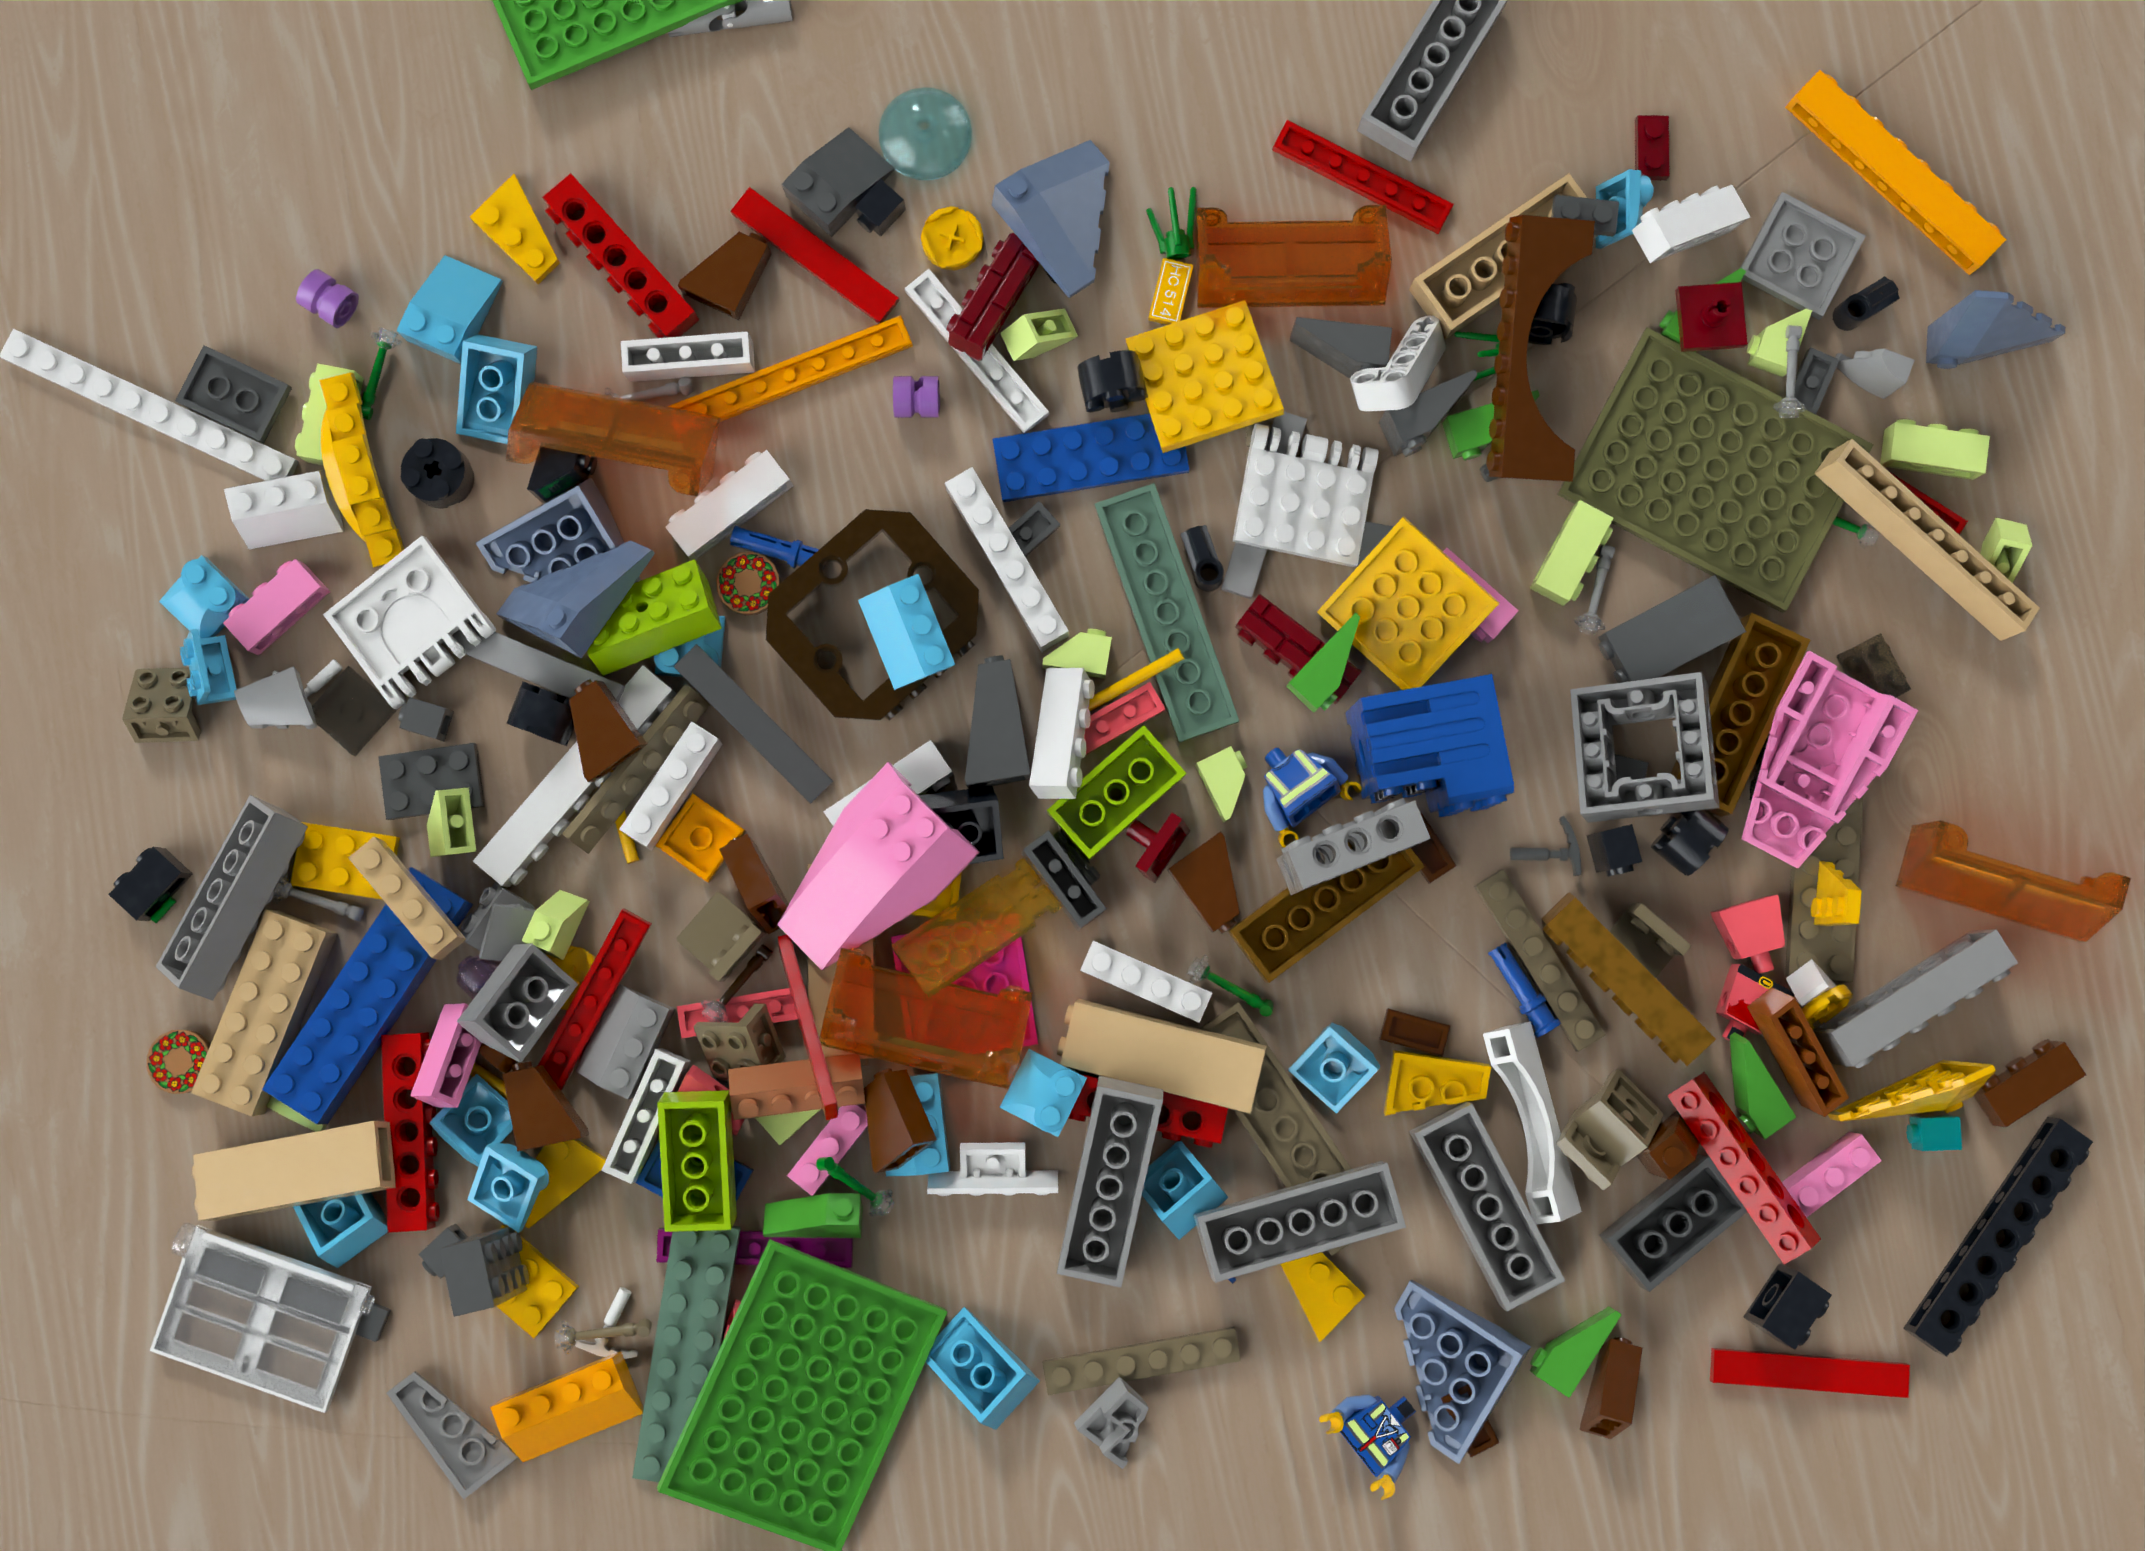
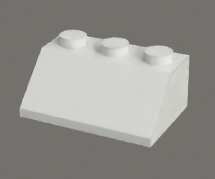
M325 470L224 489L231 520L248 549L344 531L339 507L330 490Z

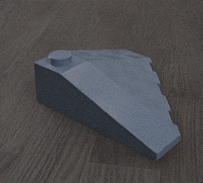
M1091 140L1018 170L995 185L992 200L993 208L1068 298L1094 283L1095 280L1094 255L1095 253L1098 254L1101 234V229L1098 228L1100 214L1103 215L1106 190L1103 189L1105 176H1108L1110 162Z
M1975 290L1927 327L1926 363L1937 364V367L1941 369L1956 368L1957 365L2052 342L2065 334L2066 327L2061 324H2056L2055 328L2050 327L2052 325V318L2043 313H2036V317H2033V307L2023 301L2017 302V305L2011 304L2014 302V296L2008 292Z
M590 477L476 542V545L493 571L505 574L508 569L523 574V580L532 583L562 568L566 569L576 565L591 556L617 548L624 541L607 503ZM640 577L637 578L635 583L641 581Z
M630 540L610 551L601 552L584 559L569 568H562L543 576L540 580L514 588L496 615L582 658L655 552Z
M1410 1280L1395 1306L1397 1320L1403 1319L1408 1339H1405L1403 1342L1409 1365H1415L1420 1384L1415 1387L1422 1412L1427 1411L1432 1430L1427 1433L1430 1444L1434 1448L1460 1464L1517 1373L1531 1346L1500 1326ZM1469 1384L1472 1395L1471 1397L1468 1393L1460 1395L1457 1389ZM1450 1393L1453 1400L1450 1403L1443 1404L1441 1398ZM1446 1408L1452 1410L1455 1413V1421L1453 1420L1452 1416L1449 1415Z

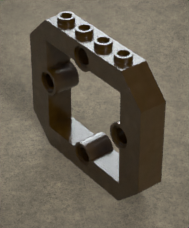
M865 509L768 594L766 641L835 718L881 720L886 717L890 721L903 709L899 703L908 695L915 699L927 688L923 682L930 677L928 676L894 690L890 678H888L866 699L862 700L838 673L843 664L840 650L831 644H821L815 647L787 616L822 584L835 587L844 583L848 576L847 562L881 532L887 536L910 562L911 565L908 568L907 578L914 576L913 574L918 568H927L932 574V579L929 583L923 584L925 591L929 592L933 589L957 616L942 631L952 657L956 653L962 657L975 646L971 640L977 634L979 589L911 512ZM834 561L841 566L842 570L838 577L831 579L824 575L823 568L826 563ZM828 651L835 655L836 663L831 669H822L818 665L817 660L821 653ZM943 670V671L938 672V673L933 674V675H934L936 678H938V677L941 676L946 670Z

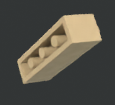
M373 837L348 857L431 958L441 961L466 940L463 934L383 840Z

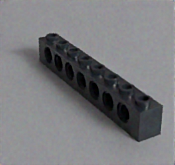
M2047 1117L1903 1329L1941 1355L1947 1357L1949 1353L1956 1351L1962 1342L1961 1336L1966 1328L1973 1325L1979 1318V1309L1985 1300L1990 1299L1998 1290V1281L2004 1272L2010 1271L2017 1261L2016 1255L2021 1247L2027 1245L2034 1237V1228L2040 1219L2045 1218L2053 1208L2052 1202L2057 1194L2064 1191L2070 1184V1175L2074 1169L2081 1165L2089 1156L2090 1151L2088 1149L2093 1141L2064 1120ZM2054 1150H2057L2059 1160L2053 1165L2050 1159L2051 1154ZM2038 1176L2041 1180V1187L2035 1192L2032 1183ZM2021 1203L2023 1213L2019 1218H2016L2014 1209L2017 1204ZM2000 1230H2003L2005 1240L2002 1244L1998 1245L1996 1235ZM1985 1256L1987 1266L1980 1272L1978 1270V1261ZM1967 1283L1969 1292L1965 1298L1961 1299L1959 1295L1960 1287ZM1946 1310H1949L1951 1314L1950 1321L1946 1325H1942L1941 1316Z

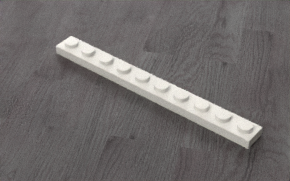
M15 329L12 330L0 353V358L265 481L293 476L299 464V461Z

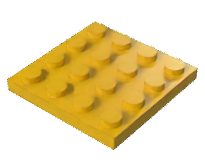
M1246 300L1125 339L1128 350L1137 352L1140 359L1148 394L1145 402L1162 453L1284 415V408Z
M1403 516L1322 605L1317 613L1337 631L1357 613L1360 616V620L1352 645L1399 688L1406 690L1422 687L1499 605V602Z

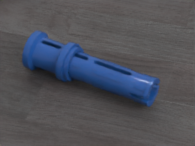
M739 526L734 527L730 538L731 546L748 549L787 561V564L792 568L801 566L819 550L803 545L801 540H794L793 542L784 541L746 530Z
M1506 942L1488 952L1521 1003L1519 1011L1521 1014H1526L1529 1021H1531L1536 1030L1534 1033L1536 1038L1561 1024L1560 1020L1555 1019L1545 1004L1546 998L1544 995L1542 996L1541 993L1537 995L1507 947Z

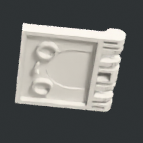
M1256 423L1252 431L1232 542L1356 567L1359 560L1373 475L1377 466L1378 449L1365 447L1362 452L1359 470H1356L1360 460L1361 447L1353 444L1349 451L1346 468L1337 466L1342 452V443L1340 441L1334 440L1328 463H1324L1328 448V438L1306 434L1303 439L1300 457H1295L1300 440L1299 432L1292 431L1288 439L1287 453L1281 454L1277 453L1281 439L1280 428L1273 427L1268 449L1264 450L1267 443L1269 426Z
M424 536L419 537L323 614L382 696L395 710L407 702L403 693L411 698L417 693L414 686L403 676L406 671L411 669L418 681L425 686L431 683L430 675L418 663L420 660L423 661L435 677H439L455 664L453 657L441 645L443 642L447 644L459 659L466 655L464 647L452 636L460 629L466 636V639L475 647L481 643L482 640L468 624L469 621L485 639L496 632L495 626L480 610L427 537Z

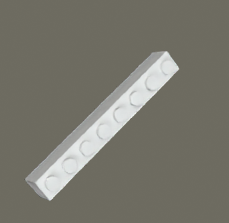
M642 665L625 685L618 703L643 736L653 724L652 722L662 713L677 693ZM576 741L476 856L473 862L501 886L510 887L512 884L514 886L518 885L528 873L525 870L533 860L538 861L545 855L549 849L547 843L554 835L559 837L570 825L568 819L575 811L579 813L591 799L589 795L597 786L599 788L611 775V772L597 782H587L584 778L578 743Z

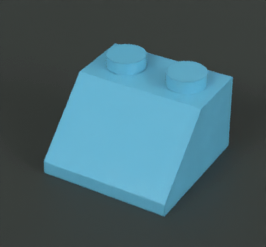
M1177 1141L1148 1166L1142 1192L1143 1198L1179 1240L1196 1226L1194 1214L1215 1209L1229 1198L1182 1141Z

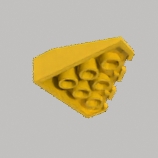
M1942 1060L1838 1108L1828 1115L1831 1120L1849 1121L1943 1110L1945 1113L1953 1112L1964 1106L1962 1101L1973 1097L1996 1070L1992 1064Z

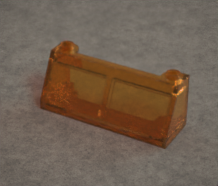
M1386 205L1363 206L1355 211L1352 220L1227 222V214L1219 208H1197L1196 210L1197 308H1222L1246 300L1248 307L1379 306L1386 303L1392 264Z
M531 382L509 428L506 461L520 464L532 463L538 458L540 448L545 447L668 470V482L676 492L698 497L713 478L720 417Z
M1939 820L1912 825L1896 882V887L2074 941L2087 942L2123 910L2131 878L2109 872L2101 874L2097 878L2082 876L2080 884L2036 872L1967 851L1968 836L1966 832L1957 825Z
M841 948L820 1033L821 1046L1009 1089L1020 1061L1032 992H1027L1019 986H1008L1000 990L998 994L871 965L872 960L863 950Z

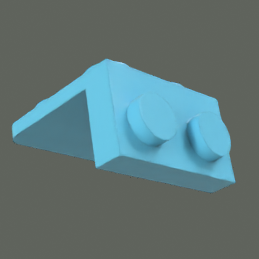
M198 629L190 630L187 638L183 640L184 647H180L183 666L189 665L190 678H187V688L190 697L195 696L197 705L236 700L234 690H237L225 635L200 639Z

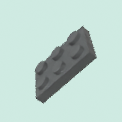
M203 345L175 402L264 444L292 387Z
M476 743L378 756L386 820L429 815L435 791L469 787L471 809L485 807Z

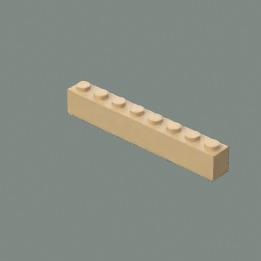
M1850 439L1829 452L1814 473L2000 641L2026 631L2040 607L1856 441Z

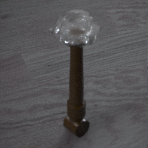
M762 944L756 951V956H753L748 961L745 969L719 1001L704 1000L701 1002L704 1008L702 1015L709 1022H728L729 1018L725 1005L751 975L759 970L763 965L762 962H766L773 951Z

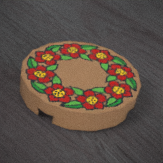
M740 552L729 557L720 567L716 578L717 592L722 602L732 611L744 616L758 615L767 610L768 594L780 584V576L775 565L764 555L755 552Z
M171 1030L160 1035L152 1043L147 1054V1071L151 1081L159 1089L171 1094L190 1093L205 1060L210 1043L200 1033L190 1030Z

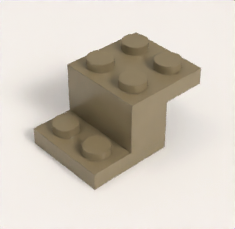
M1617 1068L1608 1076L1597 1094L1574 1110L1556 1145L1561 1148L1566 1157L1572 1159L1584 1171L1589 1180L1595 1182L1602 1190H1605L1612 1185L1620 1167L1649 1146L1664 1114Z

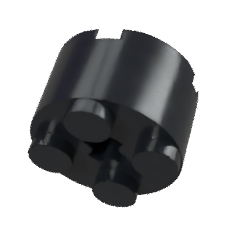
M1559 283L1552 284L1549 287L1534 315L1528 343L1551 345L1552 339L1561 338L1562 343L1572 337L1577 296L1574 293L1575 287L1572 284Z
M1130 350L1109 352L1110 358L1100 360L1099 355L1081 362L1077 366L1086 412H1097L1104 408H1110V412H1120L1129 408V402H1137L1148 398L1137 352Z
M438 438L419 439L410 447L402 460L401 481L411 494L428 506L438 509L448 508V506L465 500L472 490L474 473L469 460L460 450L446 440ZM442 470L440 476L434 475L436 471Z
M522 682L509 713L507 724L567 746L574 731L569 699L527 682Z
M1707 809L1680 812L1681 815L1678 818L1671 816L1660 829L1663 833L1651 845V848L1685 876L1693 874L1711 857L1708 853L1714 846L1717 848L1720 846L1729 831V828Z

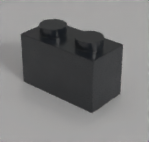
M1632 824L1587 835L1596 873L1606 871L1607 877L1634 871L1633 864L1642 862Z
M154 846L144 850L137 857V864L130 872H125L119 876L114 882L115 888L108 894L136 921H150V918L193 875L166 848Z

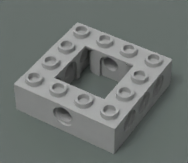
M1702 672L1570 689L1580 814L1588 823L1720 808L1708 684ZM1676 718L1672 722L1677 732L1679 752H1675L1680 764L1681 779L1677 780L1670 773H1657V777L1641 779L1623 777L1617 780L1612 726Z
M1404 798L1385 805L1374 813L1369 811L1353 818L1354 821L1344 825L1339 823L1322 830L1323 833L1312 837L1313 841H1311L1310 836H1306L1291 842L1281 849L1283 855L1277 858V862L1290 894L1293 895L1431 839L1416 801L1406 804ZM1348 842L1351 844L1353 850L1349 848Z

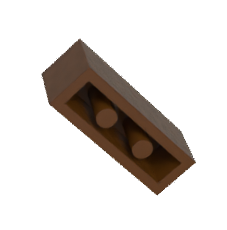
M2047 1039L2036 1044L2032 1048L2034 1051L2026 1058L2018 1057L2010 1061L2005 1066L2007 1068L2006 1071L1998 1076L1993 1074L1974 1094L1975 1099L1993 1126L2008 1127L2086 1076V1073L2065 1042Z

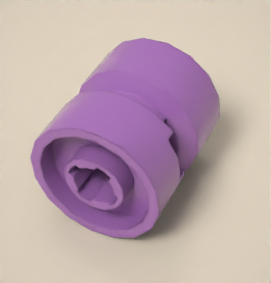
M320 269L313 270L304 278L296 295V302L313 314L318 313L320 318L335 328L343 326L351 318L359 301L356 292L345 285L336 284L334 278Z
M894 376V417L912 418L915 413H919L921 418H939V376H921L918 381H915L912 376Z

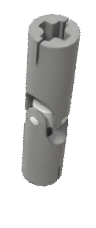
M744 0L701 16L680 28L668 32L669 37L723 29L793 21L791 1ZM735 11H745L741 15L736 17ZM722 15L723 20H717L716 17Z

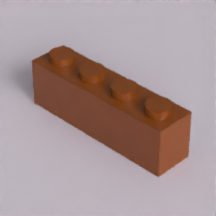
M1771 987L1747 1006L1801 1106L1826 1117L1849 1098L1795 997Z

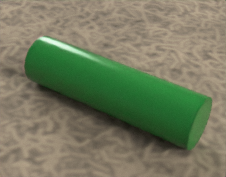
M170 897L150 919L154 923H158L177 901Z

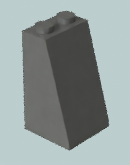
M1716 575L1605 632L1598 637L1601 642L1599 643V649L1604 658L1611 660L1616 669L1614 676L1617 683L1658 678L1745 633L1746 630Z
M1003 655L985 658L984 664H978L965 782L968 789L1030 780L1031 774L1011 660H1004Z

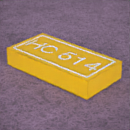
M1163 258L1148 317L1149 321L1169 325L1181 320L1194 265Z

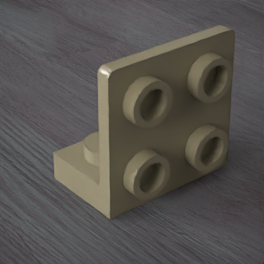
M189 667L137 669L135 671L122 717L135 743L199 741L201 729L191 711L195 696L190 697L187 688V678H190Z
M716 892L678 935L677 941L711 970L709 973L716 980L725 981L767 932L721 892Z
M1632 903L1609 930L1655 978L1675 955H1684L1692 946L1642 903Z
M754 1004L739 1023L697 1022L694 1025L695 1033L714 1078L729 1079L728 1069L781 1063L786 1057L766 1004Z

